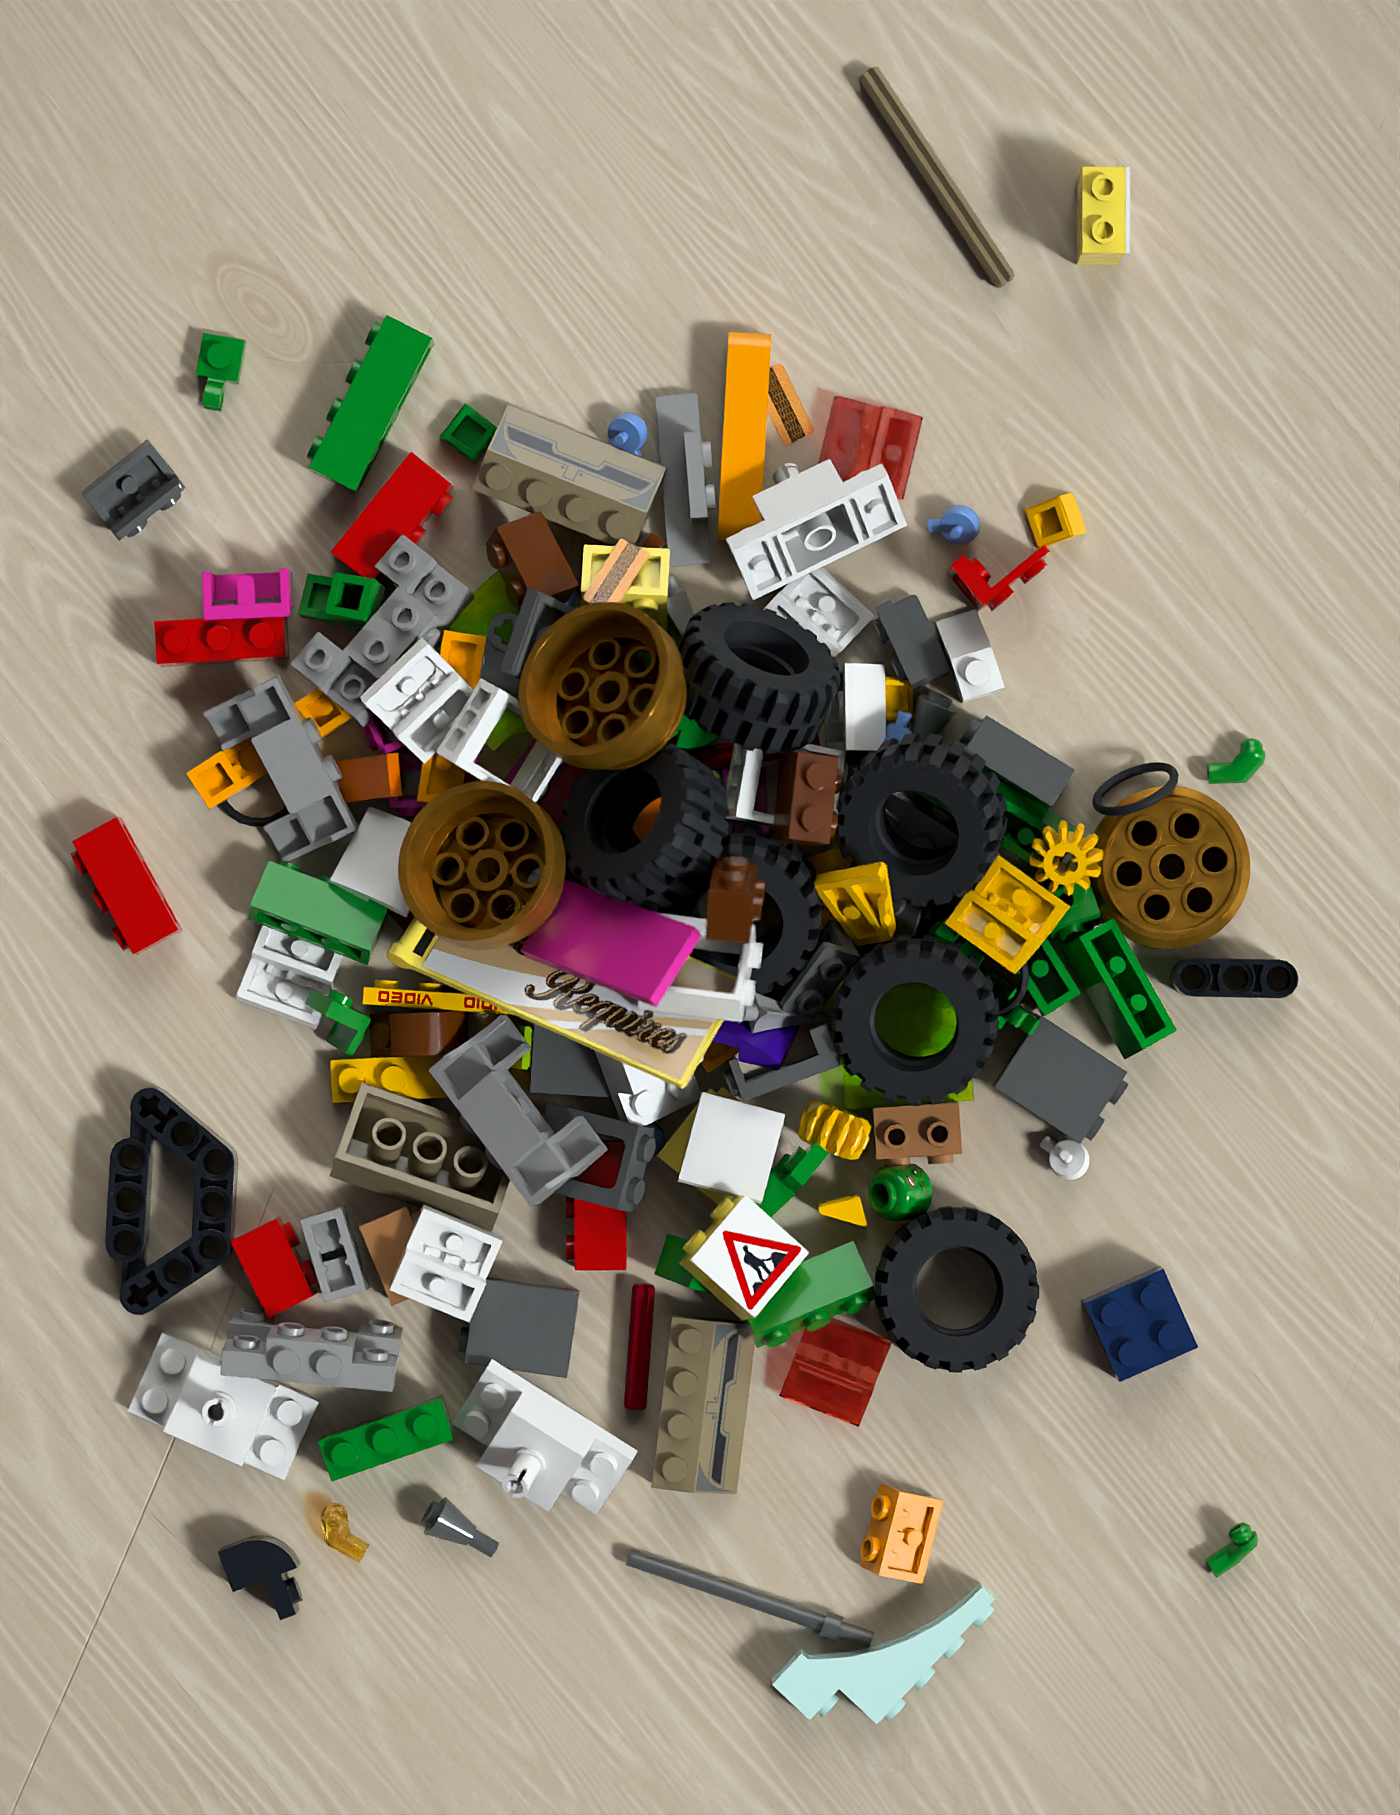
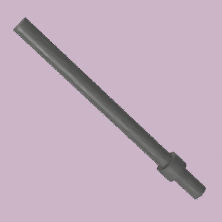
M633 1549L630 1551L626 1565L817 1630L820 1632L819 1636L832 1641L840 1638L869 1648L872 1642L873 1631L842 1621V1616L828 1611L823 1615Z

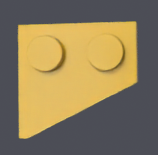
M884 862L817 875L813 884H815L819 897L856 946L891 940L896 930L887 866Z

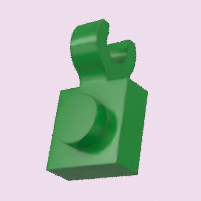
M203 333L196 376L208 379L202 401L204 409L221 412L226 382L239 384L246 348L245 340Z
M990 970L988 975L993 983L992 992L998 998L1000 1006L1008 1002L1015 995L1018 988L1000 974ZM1019 1005L1005 1014L998 1015L999 1029H1002L1008 1021L1013 1026L1021 1028L1030 1036L1040 1024L1036 1017Z
M816 1142L806 1148V1150L799 1146L792 1155L784 1154L774 1169L778 1173L784 1172L786 1174L781 1182L795 1192L804 1186L829 1152Z

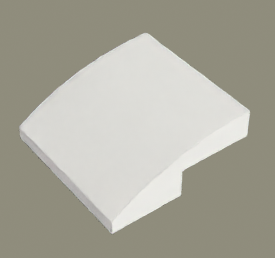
M823 567L788 583L763 609L767 608L776 611V615L785 619L789 617L797 621L798 626L804 630L809 629L817 635V640L820 643H825L830 649L831 657L835 658L875 617Z
M421 638L360 696V699L394 732L403 744L425 763L438 750L474 689L432 646Z
M369 807L329 882L367 902L371 899L407 917L410 909L400 889L398 860L403 839L411 822Z
M262 926L252 951L251 960L237 992L236 1000L317 1029L322 1014L306 1005L305 1001L312 988L328 995L334 984L343 956Z
M702 1092L678 1182L733 1197L747 1195L753 1202L761 1204L785 1114Z
M423 1204L394 1274L390 1291L470 1322L485 1288L486 1278L503 1242V1237Z

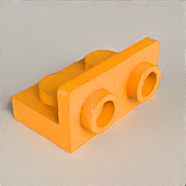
M880 1484L878 1493L871 1504L872 1517L868 1533L860 1547V1567L879 1576L923 1584L943 1500Z

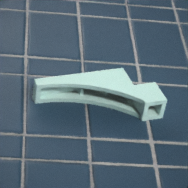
M980 1582L960 1602L935 1620L906 1635L882 1644L852 1651L823 1654H807L800 1648L772 1678V1685L809 1720L816 1713L823 1717L838 1701L839 1698L835 1693L840 1689L876 1724L883 1717L890 1721L906 1704L902 1697L913 1686L917 1690L922 1688L934 1675L935 1670L931 1666L942 1655L948 1659L960 1648L965 1641L961 1637L965 1630L971 1624L979 1627L991 1615L994 1608L990 1604L995 1598Z

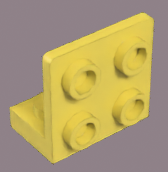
M584 545L581 607L591 604L585 601L583 596L615 546ZM641 548L649 553V557L620 603L640 609L667 632L670 549Z

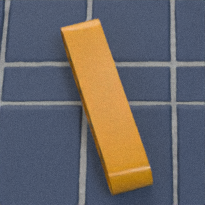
M729 332L718 541H726L727 538L739 533L741 530L761 522V516L752 496L763 491L771 334Z

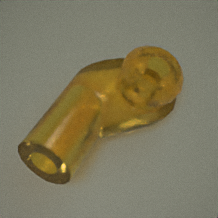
M332 1503L325 1507L321 1513L320 1521L324 1541L329 1547L359 1563L369 1544L350 1533L347 1509L342 1504Z

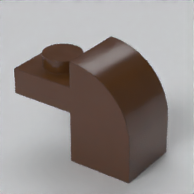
M467 1011L369 1014L371 1018V1057L446 1055L468 1041Z

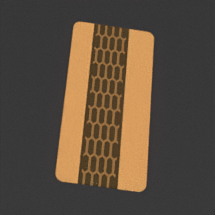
M783 364L771 367L769 370L767 411L783 444L788 445L813 433L814 427Z
M620 539L584 594L583 599L591 604L598 602H620L648 559L649 552L624 539Z

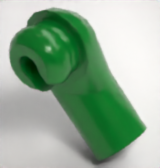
M1246 739L1240 744V752L1232 762L1208 763V784L1247 782L1264 764L1266 754L1262 743L1256 739Z
M1241 1522L1234 1525L1229 1531V1537L1233 1541L1205 1559L1207 1566L1216 1578L1239 1564L1257 1546V1533L1251 1531L1249 1524Z

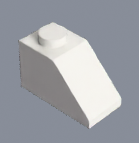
M976 609L935 622L961 704L1002 691L1005 688L992 646Z

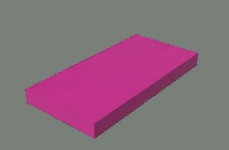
M565 879L561 897L553 913L539 929L528 937L521 948V952L531 960L657 1007L701 937V933L694 926L634 904L608 899L593 889Z

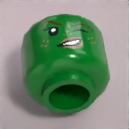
M916 1164L886 1166L878 1170L872 1178L868 1190L869 1201L877 1214L886 1221L914 1219L926 1213L930 1207L933 1196L932 1184L926 1172Z

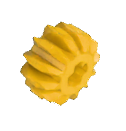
M1065 820L1060 821L1059 833L1052 827L1046 826L1042 832L1044 839L1035 838L1032 843V848L1037 853L1030 856L1029 864L1039 868L1035 875L1037 882L1048 878L1051 879L1048 888L1051 893L1057 890L1059 884L1064 885L1068 896L1073 894L1074 883L1086 890L1090 887L1089 877H1099L1101 867L1097 862L1103 860V850L1093 848L1098 841L1096 834L1082 837L1085 827L1082 823L1076 826L1074 832L1069 831L1068 823ZM1066 852H1070L1073 854V859H1070L1067 864L1059 861L1060 857H1063Z
M818 1099L809 1102L799 1120L800 1125L797 1135L802 1141L807 1142L809 1145L816 1142L827 1152L844 1159H859L870 1139L871 1124L866 1118Z

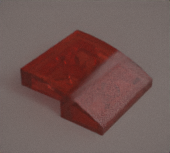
M834 396L818 464L830 459L842 482L855 477L858 473L882 463L890 478L897 499L903 500L923 417L886 406L878 407L846 397Z
M830 1318V1322L820 1329L807 1331L805 1328L779 1396L859 1427L892 1341L834 1318Z

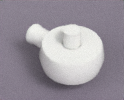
M1046 1136L1042 1140L1040 1147L1050 1153V1167L1056 1176L1065 1180H1075L1085 1174L1089 1167V1154L1084 1145L1074 1140H1064L1057 1143L1050 1136Z

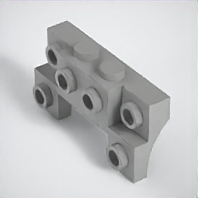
M403 534L374 566L379 573L396 585L397 588L342 651L318 632L291 663V666L363 727L375 714L363 703L360 696L421 638L436 650L443 639L444 630L449 629L475 598L467 586L438 565L433 557Z
M279 675L203 713L214 729L223 751L251 738L256 751L289 813L263 826L280 854L281 862H289L357 830L358 824L339 790L340 785L337 780L342 778L337 763L331 755L324 756L317 743L322 740L317 725L311 717L305 719L302 712H298Z
M500 1015L470 1040L446 1054L429 1069V1072L461 1113L460 1121L463 1126L473 1135H477L485 1145V1154L490 1162L497 1168L503 1169L527 1203L533 1206L541 1204L571 1177H577L608 1149L583 1116L574 1118L559 1132L554 1133L507 1070L525 1055L531 1047L507 1015Z
M254 1307L241 1308L240 1312L232 1313L228 1323L227 1340L222 1350L220 1375L393 1392L402 1345L403 1328L393 1327L394 1324L390 1321L370 1320L368 1325L361 1324L358 1333L347 1332L346 1329L332 1326L314 1329L304 1328L302 1324L292 1322L275 1325L276 1316L268 1318L263 1309Z

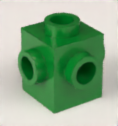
M1051 879L1043 883V887L1047 890ZM1074 883L1073 894L1069 896L1066 894L1063 884H1059L1057 890L1052 892V894L1068 904L1070 908L1049 934L1050 940L1061 937L1062 941L1073 940L1085 934V929L1099 925L1100 910L1091 884L1088 889L1084 890Z

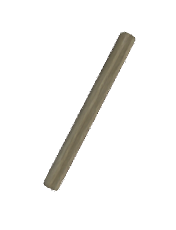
M875 66L865 71L859 77L860 84L994 287L1004 286L1014 278V271L881 70Z

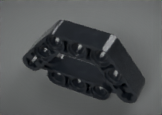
M148 1087L134 1094L130 1105V1138L117 1142L110 1154L105 1245L110 1257L116 1261L123 1262L120 1301L122 1306L134 1315H143L157 1308L224 1263L233 1251L230 1241L234 1239L238 1178L237 1152L221 1136L160 1087ZM157 1096L160 1099L157 1107L165 1115H170L173 1109L178 1113L177 1116L167 1122L163 1131L158 1127L165 1121L163 1118L155 1113L148 1116L143 1113L147 1107L142 1102L144 1097L152 1099ZM180 1122L191 1124L195 1130V1139L189 1146L179 1144L174 1138V1129ZM153 1136H155L195 1170L192 1237L146 1267L153 1172ZM130 1144L135 1145L142 1152V1162L135 1169L125 1166L121 1159L122 1150ZM213 1149L223 1151L228 1158V1166L223 1173H214L207 1167L206 1158ZM124 1188H133L140 1196V1204L135 1211H127L119 1203V1194ZM208 1193H219L225 1199L226 1207L222 1215H210L204 1208V1200ZM127 1230L135 1234L138 1245L134 1253H123L117 1247L116 1239L121 1231ZM207 1235H214L223 1243L222 1255L217 1259L207 1257L202 1251V1241ZM171 1259H179L186 1264L188 1274L183 1282H174L167 1276L166 1266ZM154 1270L158 1283L168 1293L164 1295L162 1287H159L146 1297L148 1305L143 1301L135 1303L131 1297L136 1293L133 1285L136 1283L139 1288H143L155 1281L156 1278L150 1274Z

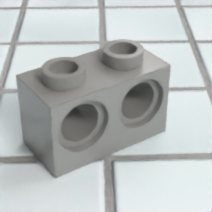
M345 1205L300 1220L324 1302H330L366 1291L370 1286Z

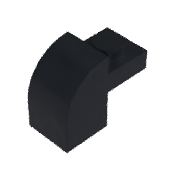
M259 1535L221 1547L218 1555L232 1592L265 1580L279 1619L283 1620L297 1614L299 1611L298 1602L303 1601L302 1593L296 1578L291 1577L288 1579L286 1572L296 1569L300 1565V1561L296 1553L286 1543L274 1537Z

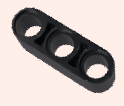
M1187 958L1177 962L1172 968L1170 975L1171 984L1174 989L1181 995L1192 997L1284 998L1294 992L1299 980L1298 973L1292 964L1284 960ZM1188 965L1198 967L1203 977L1201 984L1192 990L1185 988L1180 980L1181 971ZM1230 966H1238L1245 974L1243 986L1234 991L1227 988L1223 981L1224 972ZM1273 967H1281L1287 973V985L1280 991H1273L1266 982L1267 973Z

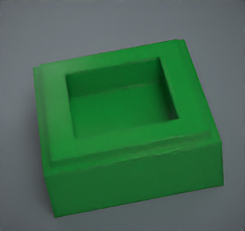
M465 403L439 437L474 464L490 444L497 427Z

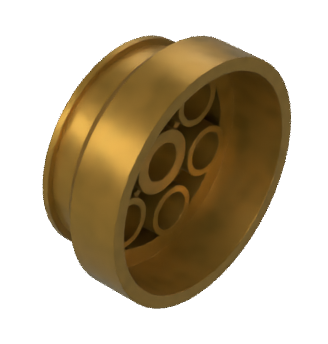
M620 602L592 603L575 609L557 620L544 632L532 648L525 662L519 683L520 711L523 721L532 736L562 761L586 769L618 770L632 767L649 759L669 741L676 731L685 710L687 697L686 680L683 674L681 657L672 638L640 609Z
M493 781L464 783L436 796L412 821L403 839L399 854L398 879L400 889L408 908L417 920L448 943L475 950L499 948L522 940L534 933L547 921L556 908L561 897L565 877L566 860L563 840L549 814L520 790L507 784ZM484 830L482 840L472 846L474 836ZM525 831L523 841L519 845L512 847L514 837L518 833ZM459 866L457 876L447 881L450 870ZM500 867L497 878L487 882L489 873L494 868ZM540 868L541 871L538 879L528 884L530 873ZM475 902L473 912L468 917L463 918L465 907ZM511 904H516L514 913L509 918L503 919L505 909Z
M1163 786L1134 793L1113 807L1142 800L1154 794ZM1175 786L1166 797L1146 809L1121 816L1104 815L1093 832L1098 837V841L1093 848L1103 850L1104 853L1103 860L1097 862L1101 867L1099 877H1089L1100 915L1105 922L1114 918L1124 937L1132 942L1157 949L1184 948L1198 944L1221 931L1232 920L1242 905L1250 879V855L1244 834L1233 816L1221 804L1199 791ZM1181 814L1191 816L1196 822V833L1190 839L1179 837L1174 830L1175 820ZM1137 822H1147L1153 827L1154 839L1148 846H1140L1132 839V828ZM1210 847L1217 848L1224 856L1223 867L1217 872L1206 870L1202 864V855ZM1168 854L1176 856L1182 865L1180 875L1173 880L1162 876L1159 870L1161 859ZM1123 862H1131L1139 870V879L1131 887L1122 885L1116 876L1117 869ZM1194 888L1203 889L1209 896V905L1201 913L1192 911L1187 905V895ZM1151 895L1161 896L1167 905L1165 915L1159 920L1149 918L1144 911V903Z

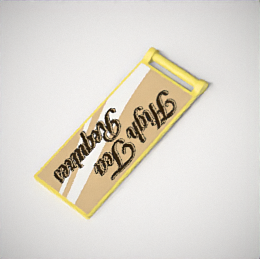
M459 866L450 870L447 881L457 876ZM492 870L488 875L487 882L495 880L499 873ZM475 902L465 907L463 918L468 917L473 912ZM511 904L505 909L503 919L509 918L514 913L516 904ZM414 916L400 941L393 943L386 954L387 959L398 967L422 973L679 1088L686 1087L724 1021L722 1019L639 1009L638 1000L527 958L521 952V948L529 936L499 948L475 950L453 945L435 934L421 957L413 951L427 928ZM688 956L670 986L733 994L736 976Z

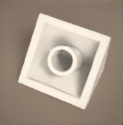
M838 664L841 680L839 689L826 716V747L840 751H878L884 739H886L885 665Z

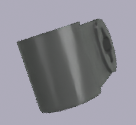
M501 613L492 619L488 627L486 650L482 660L480 679L500 688L509 695L519 696L520 680L500 671L508 644H504L503 636L496 633L497 627L504 626L506 619L513 620L512 625L514 628L518 614Z

